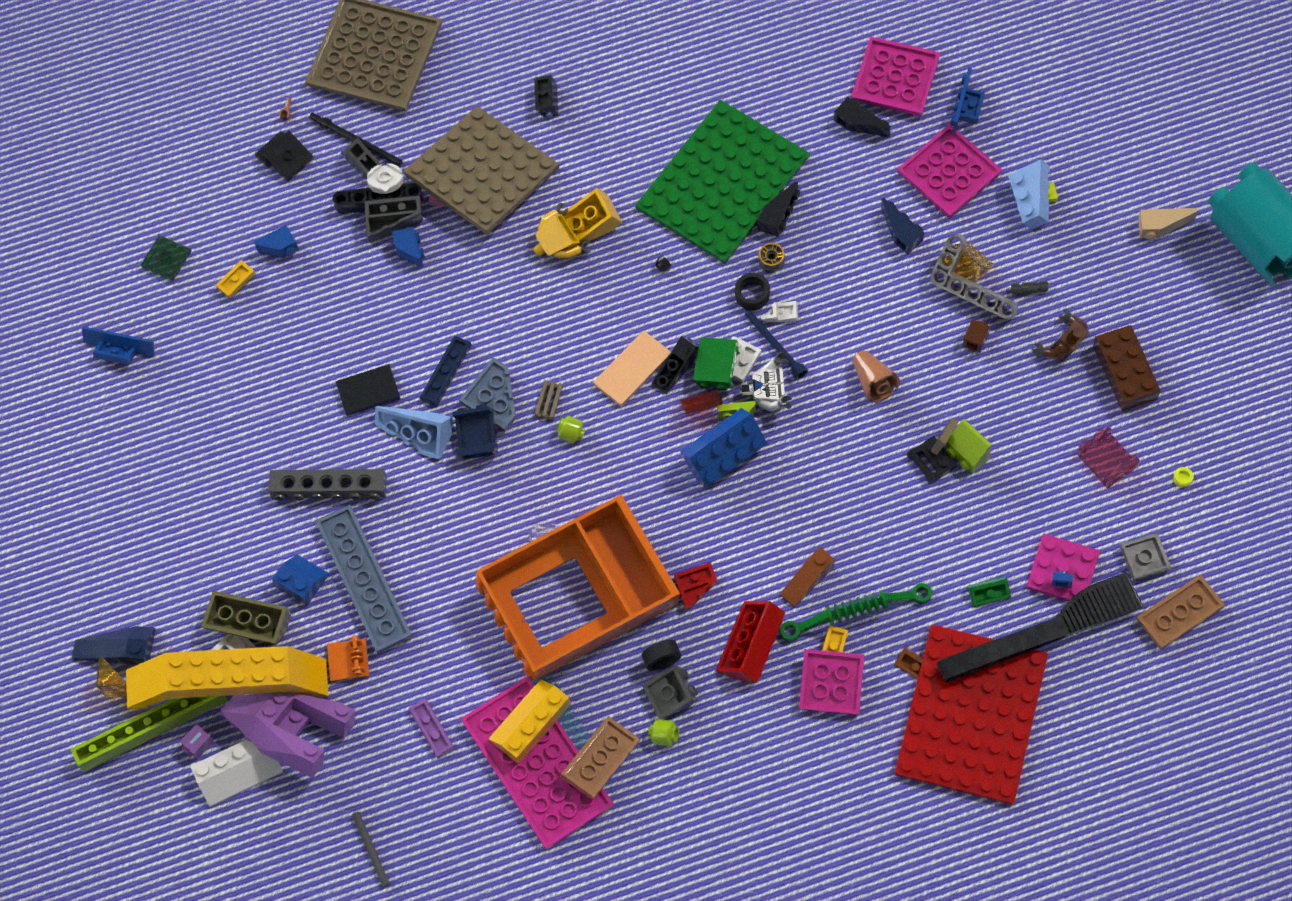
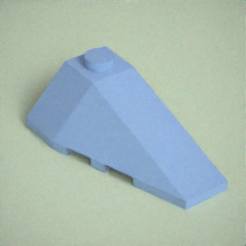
M383 406L375 407L376 426L390 435H396L404 440L403 443L418 449L417 452L422 455L436 459L442 457L452 435V417L433 412Z

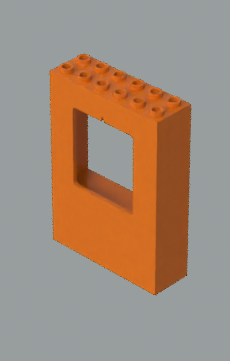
M622 494L476 570L475 586L478 592L484 594L487 608L489 611H494L496 624L499 628L503 627L505 640L508 644L512 643L513 653L517 661H522L524 666L522 669L526 677H531L533 682L678 605L680 596L678 589ZM576 559L604 607L606 614L542 647L527 621L522 622L525 620V617L511 592L564 563Z

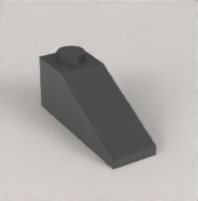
M358 138L341 152L343 157L366 179L368 172L373 167L381 164Z

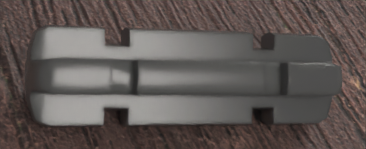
M1037 281L1022 282V284L1012 283L1011 292L1012 294H1020V292L1023 294L1036 293L1039 290L1040 292H1047L1049 288L1048 281H1040V283H1037Z

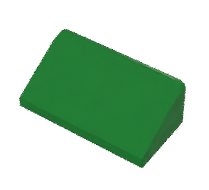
M1004 576L967 586L973 607L1011 598L1008 579Z

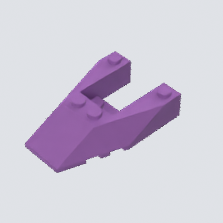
M291 692L233 695L221 709L220 714L235 729L238 728L243 732L244 737L249 742L251 740L261 753L313 778L323 766L325 750L298 737V735L311 722L345 738L354 726L356 710L337 701Z

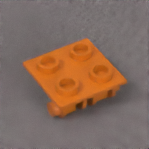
M352 636L350 641L327 644L330 682L370 676L366 638L359 639V636Z

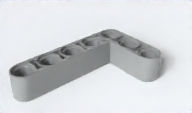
M961 234L950 236L931 273V282L935 286L1002 318L1008 319L1018 313L1016 302L954 273L967 241ZM954 238L959 239V248L953 246ZM946 255L952 257L951 265L946 264ZM939 272L943 273L945 276L943 282H940L937 279V274ZM955 280L960 281V283H961V289H960V290L955 289V287H954V282H955ZM972 288L978 291L977 298L971 296ZM989 296L995 299L994 306L988 304L987 299ZM1005 305H1010L1012 307V313L1010 315L1005 313Z

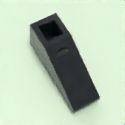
M847 97L834 111V121L848 131L884 137L890 136L891 126L889 123L875 116L871 110L863 108L856 100Z
M795 181L764 206L758 219L759 231L779 237L780 232L785 230L787 225L786 218L788 215L791 216L794 208L792 204L794 200H798L800 195L798 182Z
M681 336L651 384L665 394H668L696 360L699 344L689 337Z

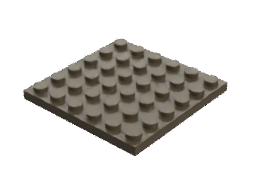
M340 0L305 84L316 89L406 112L441 28L442 19L368 0Z
M476 106L404 170V175L487 235L559 169V164L483 109Z

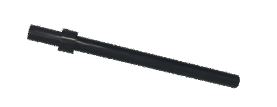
M313 112L310 114L309 119L319 123L320 127L326 130L330 129L352 142L358 138L369 151L399 167L402 165L403 160L332 123V120L327 117L323 118Z

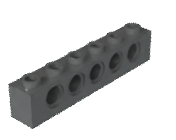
M384 469L270 470L268 492L272 499L278 501L292 498L298 501L304 500V498H312L313 500H323V498H331L333 500H341L342 498H351L353 500L370 498L378 500L386 497L387 475ZM351 483L349 487L343 488L344 484ZM370 483L368 487H362L363 484ZM288 484H294L293 487L286 488ZM307 484H313L312 487L305 488ZM326 484H332L329 488H324Z

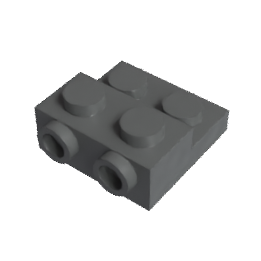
M674 665L642 685L659 719L664 720L678 710L683 711L698 701L696 698L698 692L687 681L689 674L685 668Z

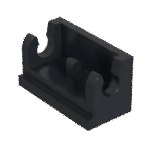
M552 75L534 78L536 111H539L543 117H546V112H551L553 116H558L557 83Z

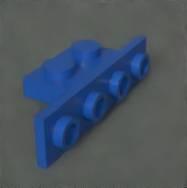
M968 67L967 74L962 76L961 85L964 86L959 88L957 98H960V101L955 103L954 112H956V115L952 114L950 125L953 126L952 134H956L959 120L974 124L978 123L985 92L968 89L972 71L971 67Z
M85 326L82 327L83 343L96 345L93 351L94 358L129 365L135 354L149 357L155 356L153 340Z

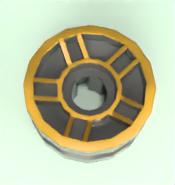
M777 243L763 245L759 250L760 267L766 272L773 273L779 271L784 266V249Z

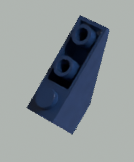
M883 197L881 209L893 241L908 255L923 241L924 231L920 225L914 224L907 214L901 213L893 202L887 201Z

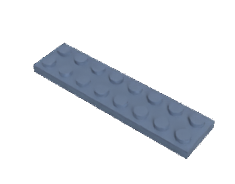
M351 505L315 520L376 653H381L412 638L413 636Z

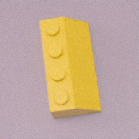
M540 679L490 736L489 741L516 763L520 764L571 705L570 698L553 684Z

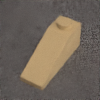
M1197 208L1140 210L1138 217L1140 238L1149 240L1159 238L1194 221Z

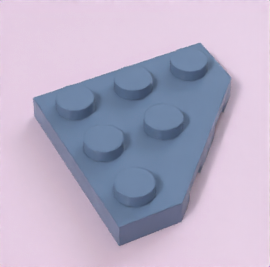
M493 357L465 391L459 402L469 409H474L477 405L481 404L491 407L494 411L495 426L504 432L516 419L508 366Z

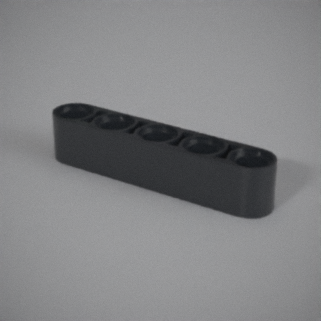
M408 183L402 184L399 189L387 194L373 192L370 188L338 191L334 193L332 200L338 213L348 214L365 212L364 201H373L378 197H381L378 200L392 199L396 195H399L397 198L411 197L412 194L417 193L415 196H420L422 202L424 197L419 185Z

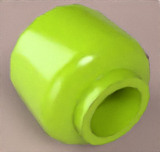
M566 416L561 418L556 432H558L560 439L574 444L577 439L581 441L585 430L582 429V421L572 416Z
M657 719L649 727L648 735L655 745L670 747L679 739V727L673 721Z

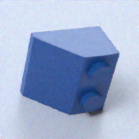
M297 554L281 565L272 580L277 588L308 606L330 574Z

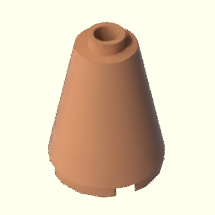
M859 351L855 354L853 364L866 398L876 403L889 398L893 394L891 391L899 387V376L868 351Z

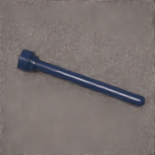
M746 311L745 316L777 352L787 354L783 359L789 361L788 365L791 367L792 375L797 380L804 377L808 372L806 366L796 362L751 311Z

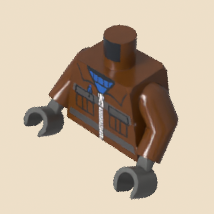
M1064 309L1065 315H1059V318L1065 324H1070L1050 348L1044 349L1043 345L1038 342L1035 344L1037 348H1032L1033 353L1037 358L1045 356L1063 362L1089 334L1087 322L1077 316H1073L1068 309Z

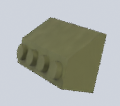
M213 591L201 628L277 645L286 633L291 613L284 606Z

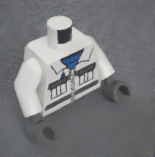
M778 352L775 359L758 369L756 373H753V384L742 385V396L754 395L755 404L769 412L782 409L783 407L790 409L791 404L787 401L792 400V398L785 394L783 370L780 367V364H788L789 361L787 359H782L787 354Z

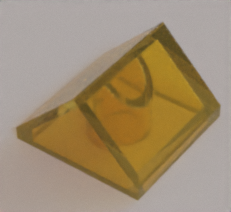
M967 242L954 273L977 283L994 267V263ZM960 243L955 244L954 247L959 248ZM949 255L945 259L946 264H952V257Z
M101 657L98 664L97 688L106 698H127L126 682Z

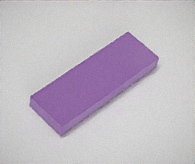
M426 698L409 707V711L437 759L455 749Z

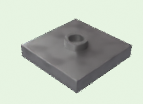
M1158 533L1128 541L1119 546L1133 582L1171 570V565Z

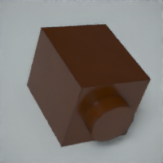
M972 319L963 340V347L981 353L989 335L990 326L983 321Z

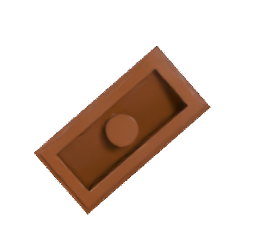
M904 647L894 665L918 679L923 657L908 647Z

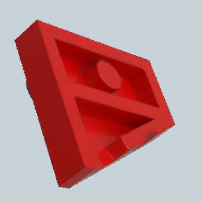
M711 562L674 574V579L686 611L717 583Z

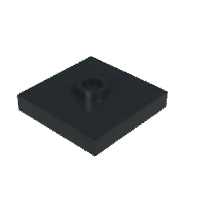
M289 130L262 153V156L286 181L314 158Z

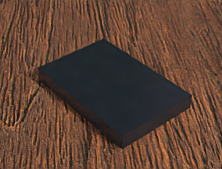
M390 364L336 381L346 416L401 399Z

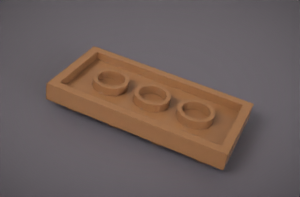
M1200 574L1137 616L1136 620L1158 648L1162 650L1223 609L1225 604Z
M608 716L564 769L560 777L594 800L637 746L640 739Z

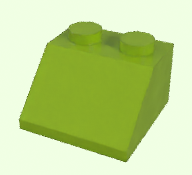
M963 419L950 435L945 449L952 458L955 457L960 462L961 467L965 471L969 470L974 474L989 460L992 444Z

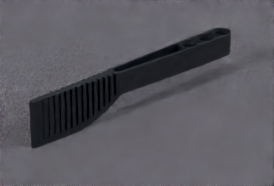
M1127 572L1099 581L1081 590L1066 603L1058 617L946 657L937 662V667L944 682L948 683L1057 642L1073 634L1088 630L1099 624L1142 609L1143 605Z

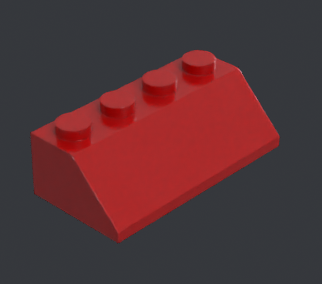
M744 601L716 672L742 682L758 683L786 612L770 601Z

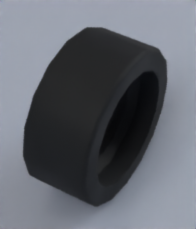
M748 273L741 276L735 284L737 303L747 310H758L764 307L770 299L768 280L758 273ZM750 283L758 284L763 288V295L759 299L748 300L742 296V288Z
M670 639L651 645L642 652L641 656L649 671H657L673 665L682 655L676 641Z

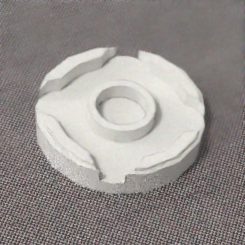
M386 163L387 165L384 166L380 164L373 167L367 174L369 188L379 194L394 192L403 184L402 170L397 165Z

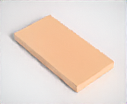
M643 330L593 382V385L622 407L665 363L671 351Z

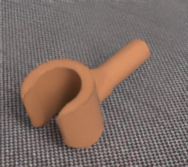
M287 98L284 109L279 111L281 120L284 114H287L288 120L291 119L289 112L291 98Z

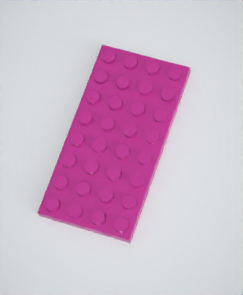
M525 677L462 717L461 721L544 848L548 850L614 807V803L604 788L592 800L560 777L561 773L579 751L558 720L520 764L516 763L489 741L490 736L533 689L534 684L530 678Z

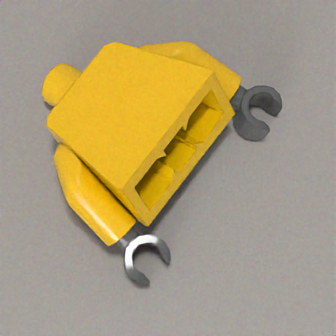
M559 203L557 210L553 209L541 218L538 232L535 234L539 244L533 247L534 252L538 256L546 252L548 256L570 258L581 254V251L589 253L592 248L585 249L583 245L589 244V241H584L581 246L578 245L580 244L579 240L563 217L567 215L568 208L564 211L560 210L564 203Z

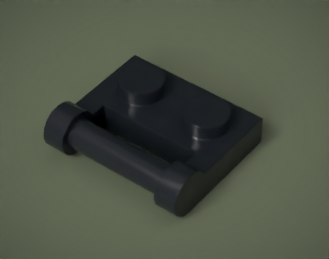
M932 436L916 448L911 449L906 454L909 460H913L926 476V481L929 484H933L957 468V463L944 447H942L937 455L931 452L937 440L935 436ZM921 453L936 470L935 473H932L919 457Z

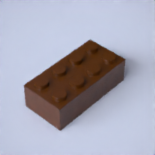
M1132 325L1095 336L1094 350L1121 411L1158 400L1161 390Z

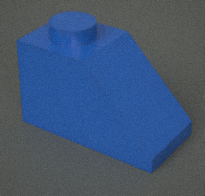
M287 225L254 241L258 253L285 258L294 255L299 250Z

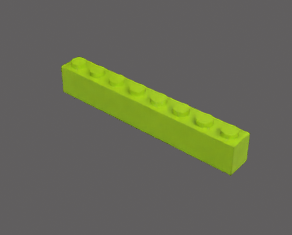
M227 696L170 699L71 748V752L78 767L83 772H86L229 700Z

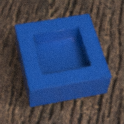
M1066 571L1053 573L1051 587L1071 588L1073 574H1068Z

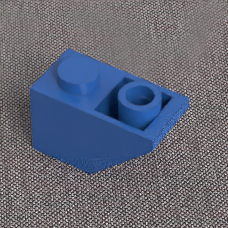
M413 226L393 231L392 235L398 256L419 267H423L422 259H425L423 248L419 249L418 246L421 243L419 232L415 233Z

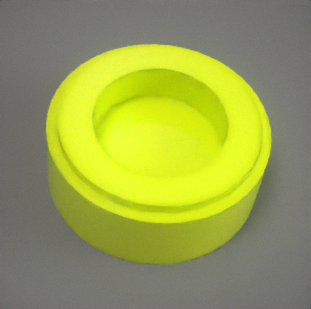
M1186 467L1178 468L1173 475L1174 483L1182 488L1190 486L1194 478L1193 472Z

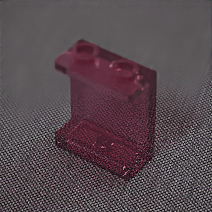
M1110 427L1106 429L1101 428L1094 434L1091 440H1084L1079 445L1078 451L1080 459L1107 489L1135 470L1140 461L1135 454L1131 457L1113 437Z

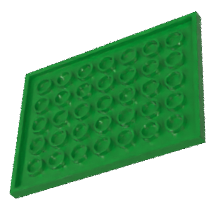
M719 100L636 203L635 209L726 264L757 225L764 206L786 188L808 160L810 153L731 105Z

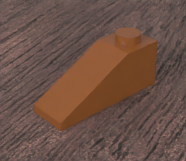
M819 547L802 565L780 593V596L795 608L834 568L835 559Z

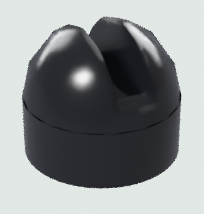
M663 255L657 259L655 264L656 268L660 271H666L672 266Z

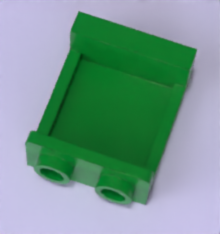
M700 337L693 381L699 388L709 389L710 387H715L722 391L734 389L732 377L736 354L741 352L740 343L735 339Z

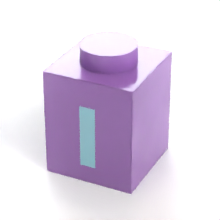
M196 724L180 740V743L183 745L182 751L189 757L193 755L196 759H199L214 741Z

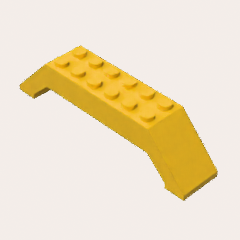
M289 646L164 653L126 670L127 709L148 708V706L166 699L280 692H291L317 698L329 697L326 659Z

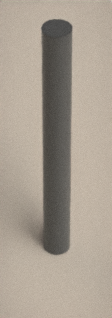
M355 812L352 814V817L382 887H387L390 885V882L360 812Z

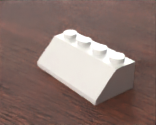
M247 739L190 766L210 807L283 773L279 761L261 753L258 747L251 740L249 742Z

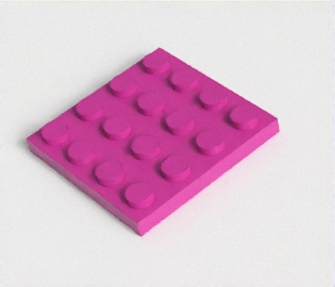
M870 36L851 99L860 103L922 117L939 62L940 52Z
M950 124L897 168V172L949 219L1002 173V169L959 131H956V134H952L953 126Z

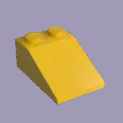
M595 188L568 209L567 215L563 216L579 240V246L584 241H591L609 233L622 223L608 194L598 188Z

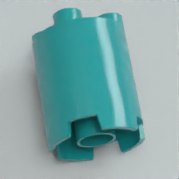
M1252 162L1239 173L1238 179L1240 182L1230 191L1226 187H1222L1209 198L1208 203L1213 207L1210 219L1271 287H1274L1276 283L1273 278L1279 273H1283L1286 277L1292 279V193L1269 169H1261L1256 162Z

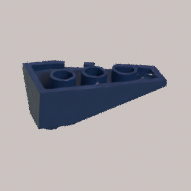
M134 626L75 640L72 659L139 665L150 660L156 629L153 627Z

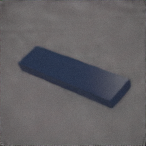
M454 335L420 395V400L435 407L438 406L472 345L471 342Z

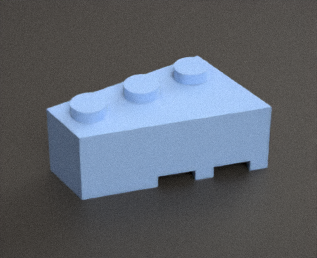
M1041 159L1008 175L1022 222L1030 229H1035L1049 221L1048 189L1050 188V183L1048 182V172H1050V166Z

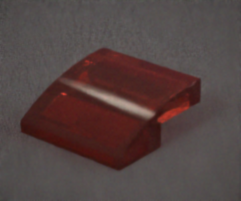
M718 390L679 400L685 414L723 404Z

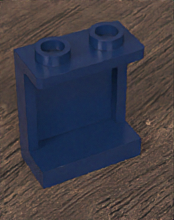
M481 404L477 405L474 409L465 407L452 412L456 421L459 448L456 449V454L459 459L467 460L498 454L494 411L491 407Z

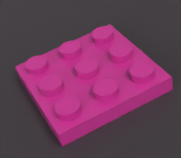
M1043 534L1026 589L1069 601L1081 590L1090 586L1100 550ZM1066 571L1068 574H1073L1071 588L1051 587L1053 573Z
M805 649L799 709L859 715L864 655Z

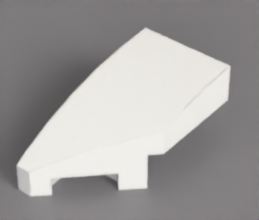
M796 301L778 304L774 302L766 315L763 314L761 316L762 322L799 321L798 303Z

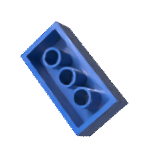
M740 408L685 447L680 453L696 481L707 488L768 443L752 414Z

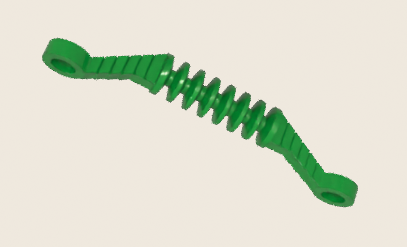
M919 583L913 588V591H908V593H884L881 590L879 591V598L872 593L871 600H869L867 595H864V602L857 597L856 604L850 599L849 606H846L843 601L841 602L840 609L837 604H834L833 611L829 606H826L825 611L799 624L793 621L783 623L780 634L785 641L794 642L801 633L819 624L829 622L830 625H834V618L841 623L842 616L849 621V614H852L854 619H856L858 611L863 617L865 609L869 614H872V607L879 612L880 605H882L884 610H887L888 605L900 602L915 601L919 604H926L931 600L932 589L925 583ZM923 589L927 591L928 595L921 598L917 595L918 590ZM792 627L796 632L794 635L789 636L785 634V629Z

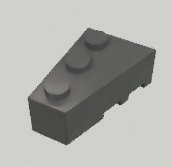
M420 196L364 201L367 237L370 243L392 234L393 231L401 230L423 221Z

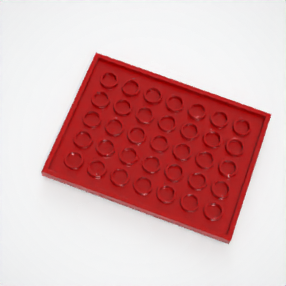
M931 624L894 775L1014 805L1048 653L1033 650L984 670L945 683L937 667V662L994 639Z

